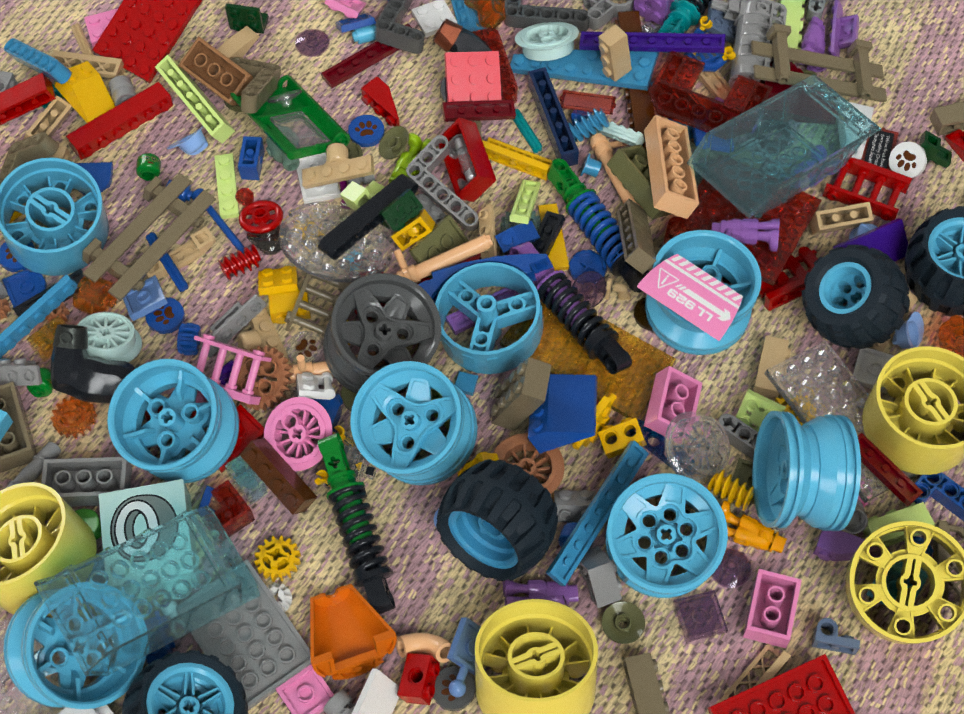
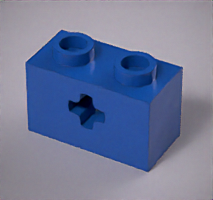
M243 136L238 163L242 180H260L265 152L262 137Z

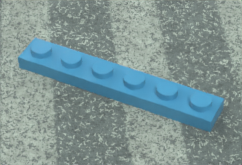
M66 274L0 334V359L10 349H13L24 336H27L36 325L44 321L46 316L58 308L68 296L75 292L79 287L75 280Z

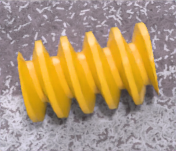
M725 470L716 473L709 482L707 489L709 491L713 489V494L716 496L721 493L720 498L723 500L728 497V502L730 504L735 502V507L737 508L743 505V511H745L754 496V486L747 490V483L744 482L740 486L739 478L733 482L731 481L732 474L725 478Z

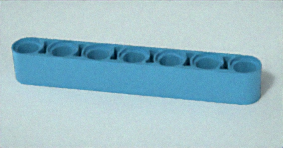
M15 38L10 39L4 46V51L17 62L40 74L43 73L46 77L60 84L66 83L72 75V72L57 59Z

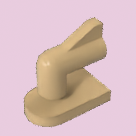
M610 277L602 294H605L606 300H609L613 278ZM615 282L613 291L619 292L618 298L620 300H631L628 287L625 284Z

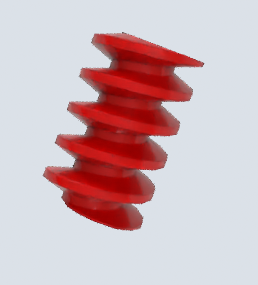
M254 244L250 245L251 251L244 247V254L237 250V257L230 253V260L226 256L222 258L223 263L218 260L224 275L229 281L231 280L232 273L238 277L239 270L243 274H245L246 267L252 271V264L259 268L261 258Z

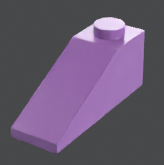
M821 530L813 554L824 561L851 560L854 552L865 539L844 531ZM871 546L869 553L872 557L879 558L881 556V549L877 546Z

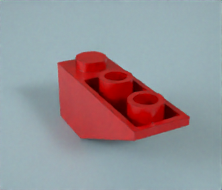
M377 76L361 87L362 101L366 105H370L378 116L384 117L388 125L400 126L389 86Z

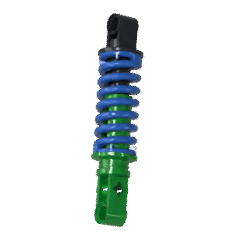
M554 159L547 178L552 182L557 192L562 196L563 201L567 204V214L579 225L586 238L590 239V243L601 254V258L606 261L611 273L614 276H622L632 291L637 293L643 292L637 285L650 271L647 270L642 274L625 261L617 220L611 218V212L606 210V206L603 203H600V198L594 189H587L565 160Z

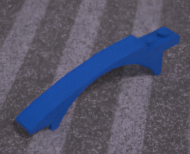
M547 254L495 256L468 261L432 272L433 279L425 280L418 285L429 294L435 303L439 291L450 277L463 268L477 263L495 262L513 266L522 271L532 282L537 280L536 273L552 268L553 264Z

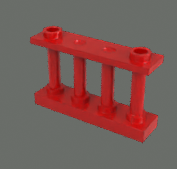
M840 153L838 160L841 164V169L834 184H826L823 196L831 201H838L848 206L870 202L873 215L881 217L886 221L895 220L899 209L894 207L900 192L906 194L912 178L860 159L844 156ZM846 173L857 176L851 191L840 188ZM864 179L875 183L869 198L858 194ZM882 186L893 189L887 205L876 201Z

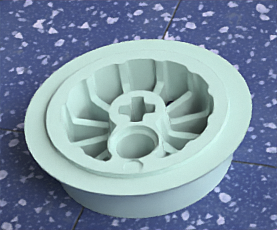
M564 22L539 23L519 31L515 36V42L522 47L523 55L528 59L535 61L556 60L567 56L573 51L574 40L578 37L579 30L576 26Z
M98 312L86 316L77 325L88 328V349H86L88 356L109 361L130 362L141 351L142 339L140 334L134 328L133 323L121 314Z

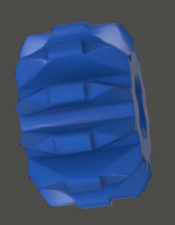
M182 323L180 325L177 339L179 354L187 356L198 354V347L201 342L194 340V336H201L199 325L194 323Z

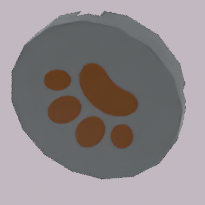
M446 667L439 672L436 678L433 698L444 710L460 711L466 708L474 699L476 692L475 682L469 672L464 682L466 684L465 694L461 697H454L449 692V684L457 678L460 667Z

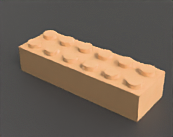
M655 115L644 130L653 206L660 211L688 219L699 205L688 127Z

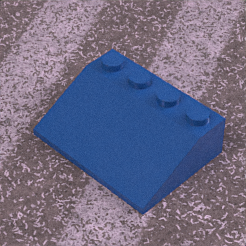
M550 374L545 402L529 416L528 439L539 454L595 436L597 376Z

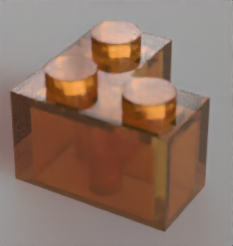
M464 0V4L467 7L478 11L479 24L484 28L493 31L506 19L504 0Z

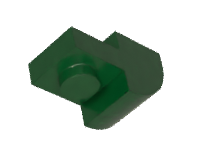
M925 130L920 137L919 145L926 152L927 163L932 160L935 164L947 168L951 164L952 152L941 146V138Z

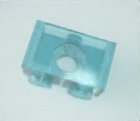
M241 456L224 465L228 476L250 505L268 494L264 482Z

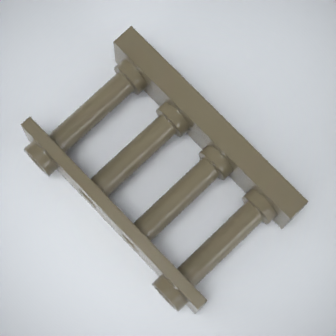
M312 259L310 266L306 264L302 275L305 278L292 312L288 311L284 320L287 323L285 330L289 332L292 323L322 334L321 336L324 337L326 325L323 327L296 316L298 308H302L327 318V321H329L333 310L328 311L303 301L302 297L304 292L335 305L340 295L335 296L308 285L310 277L338 287V290L342 293L347 286L355 281L356 276L348 274L346 280H338L314 270L316 260Z

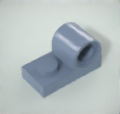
M823 618L818 622L814 630L812 647L856 655L860 649V640H856L849 635L838 636L837 623L833 619ZM821 628L828 629L830 631V635L824 634L821 631Z

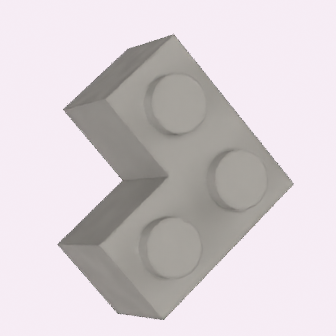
M599 546L588 549L579 563L578 569L587 582L591 600L597 608L622 600L620 591L623 589L620 580L616 579L615 572H617V566L613 559L610 560L607 552H603Z

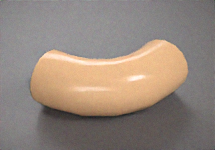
M410 633L397 637L396 648L402 658L407 657V653L432 655L441 663H446L449 661L447 655L452 643L441 636L430 633Z

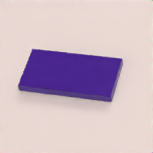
M900 218L835 245L833 249L836 247L846 248L848 245H864L869 249L875 248L882 251L895 262L905 257L908 247L903 220Z

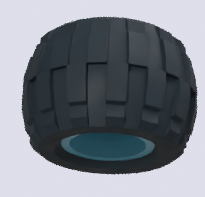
M848 245L846 248L836 247L829 250V254L826 256H820L813 263L815 266L811 272H807L804 279L806 287L802 291L805 314L812 327L833 344L844 348L873 347L874 343H884L890 339V335L896 329L899 330L903 325V316L905 313H908L910 305L909 287L900 267L882 251L875 248L869 249L864 245Z

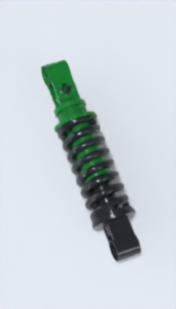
M339 433L332 434L317 441L329 475L327 483L331 487L326 497L330 504L334 505L332 512L337 516L335 522L340 526L339 534L344 537L342 544L347 548L346 556L351 558L349 566L355 569L352 574L354 586L364 587L368 603L378 614H382L396 608L386 580L394 573L387 565L381 566L388 561L386 556L377 557V554L384 551V546H373V544L381 540V536L378 534L373 535V532L378 527L376 524H369L374 519V515L372 513L366 514V511L371 506L369 503L362 502L367 498L364 482L356 481V473L350 469L344 444Z

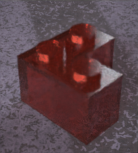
M229 480L211 491L213 499L220 509L206 517L205 521L209 530L221 544L253 522L255 518L250 507Z

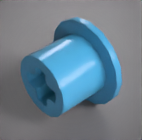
M588 153L582 165L580 176L585 173L596 178L602 162L590 158L591 154Z

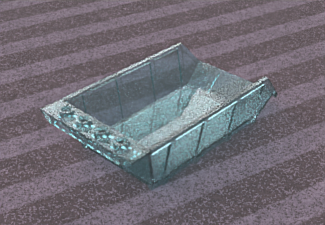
M814 74L707 132L687 164L749 219L752 216L760 218L765 212L781 203H786L789 198L808 187H813L818 181L828 175L837 173L865 140L882 129Z
M207 505L189 512L184 511L153 529L150 527L126 542L113 548L107 547L94 557L74 566L71 564L52 577L34 582L85 676H108L260 596L254 578L214 511Z

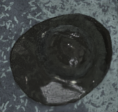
M282 225L267 233L246 234L247 239L266 255L279 253L289 245L291 239L289 229Z

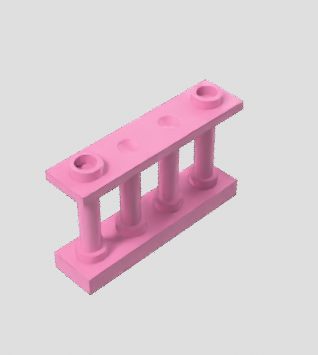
M203 334V337L194 336V340L203 342L196 368L203 373L210 346L219 347L213 374L209 378L223 387L232 399L247 404L259 405L261 397L254 395L255 391H253L260 362H271L272 358L266 357L263 351L253 349V352L216 341L214 340L215 336ZM228 350L236 353L229 381L223 385L220 384L221 380L219 379ZM247 356L253 358L246 386L241 391L237 389L236 383L243 358Z

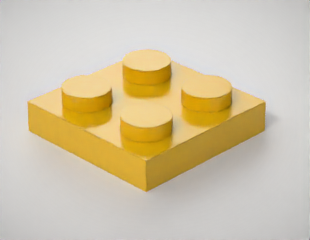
M283 266L279 269L266 268L258 271L259 296L298 291L297 267Z

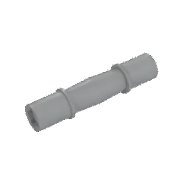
M48 442L38 454L33 456V460L21 470L16 478L8 482L5 488L20 483L34 482L43 471L44 459H56L61 453L59 446L53 442Z

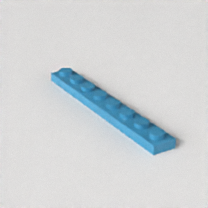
M635 440L629 442L546 571V574L560 586H566L609 518L616 500L628 488L649 453Z

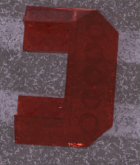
M671 51L648 91L657 114L723 139L750 132L773 87L738 75L725 101L715 100L692 91L705 67V62Z

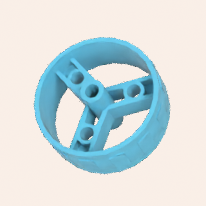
M495 262L477 263L465 267L450 277L438 293L435 305L441 319L440 341L447 355L464 369L481 374L503 373L518 367L538 347L543 334V310L539 294L533 282L515 267ZM496 286L512 289L520 294L496 302L493 296H481L475 290ZM452 306H455L476 323L469 349L454 342L444 331L446 316ZM534 318L528 331L518 341L505 348L493 350L495 341L502 334L501 328Z

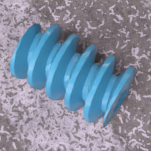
M594 108V115L587 112V119L581 115V122L574 119V126L568 122L576 142H578L577 139L582 142L584 136L589 138L590 133L595 135L597 130L602 131L603 126L609 127V121L601 108L600 111Z

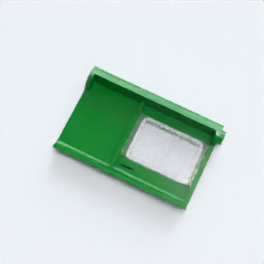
M290 75L280 78L277 89L256 113H246L290 160L325 153L327 146L330 144L342 143L347 146L350 141L349 134ZM288 80L287 86L282 87L283 83ZM230 93L232 99L241 107V96Z

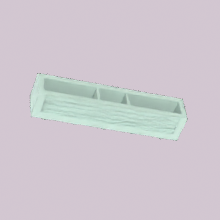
M612 121L611 123L609 122V127L603 126L602 131L597 130V133L630 146L643 145L645 142L641 132H634L631 128L626 129L623 125L618 126Z

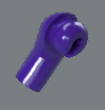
M230 360L223 366L219 379L221 380L220 384L225 385L228 383L234 363L233 360Z

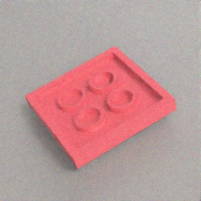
M499 51L444 53L447 102L502 100Z

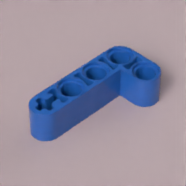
M944 473L922 475L915 484L923 491L921 494L923 497H918L914 501L916 504L922 502L925 504L932 497L964 521V488ZM928 479H932L935 483L929 482Z

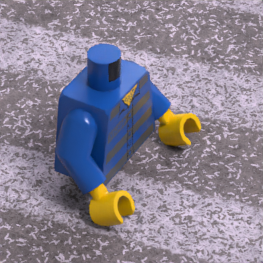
M703 16L700 19L701 27H697L694 33L710 34L704 30L710 29L713 26V22L709 20L705 24L708 17ZM731 46L725 47L724 53L684 52V56L679 58V63L683 68L691 65L697 73L703 71L716 72L720 67L724 66L727 59H735L736 54Z

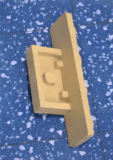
M489 204L478 212L480 236L489 234L494 245L490 246V249L481 252V259L503 256V251L495 238L501 231L495 229L494 207Z

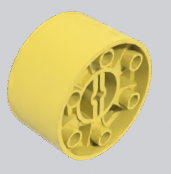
M921 346L896 354L882 368L865 402L862 422L866 437L900 470L919 475L938 474L955 467L964 459V441H959L951 434L952 429L957 432H964V357L957 353L939 347ZM882 387L887 389L891 397L896 398L894 402L881 399L880 389Z
M27 482L1 490L0 566L2 568L0 569V606L5 611L15 614L17 609L28 598L42 590L56 586L85 583L93 569L97 552L96 539L89 525L54 489L45 484Z
M901 521L881 527L869 535L857 548L847 568L845 579L846 595L854 615L871 633L893 643L919 644L947 635L964 619V549L947 532L924 522ZM904 531L905 549L890 554L880 537ZM914 533L924 536L923 544H917L913 541ZM931 539L939 543L950 554L949 558L939 564L925 553ZM871 546H877L881 549V556L879 558H874L870 555L869 549ZM859 559L878 568L875 584L855 585V572ZM903 562L901 575L896 581L898 592L896 600H894L888 592L886 577L893 564ZM954 562L959 572L958 575L950 573L948 569L950 563ZM922 568L928 575L930 591L924 602L914 606L916 591L921 586L919 574ZM908 578L909 583L913 584V586L907 588V584L904 583V581ZM961 581V596L958 606L942 598L945 582ZM867 589L873 593V600L871 602H865L861 598L863 590ZM880 601L894 612L886 630L875 624L865 613L866 610ZM943 607H948L952 611V617L948 620L941 616L940 611ZM929 612L940 629L925 636L915 637L914 616H920ZM899 620H904L908 623L909 628L906 633H901L897 630L896 625Z
M544 599L516 601L503 606L491 614L481 626L475 641L476 697L483 714H589L595 700L598 644L591 626L579 613L570 607ZM486 666L491 667L494 672H502V675L488 676L485 668ZM583 674H586L580 682L569 680V676L571 678H580Z

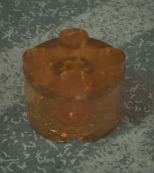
M84 276L77 286L80 288L78 294L74 293L73 306L89 315L106 312L109 307L113 308L117 302V299L108 293V290L115 283L104 278H100L94 283Z
M954 315L944 322L938 330L939 347L957 353L964 357V317Z

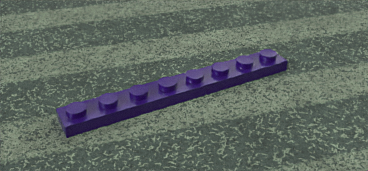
M581 31L580 50L600 51L598 36L604 32ZM625 32L628 36L629 51L724 53L726 34Z

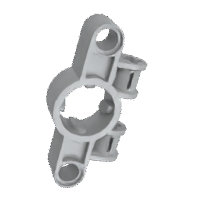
M583 0L584 6L588 9L589 28L598 30L612 18L617 17L618 12L633 11L634 0H628L622 4L614 3L610 0Z

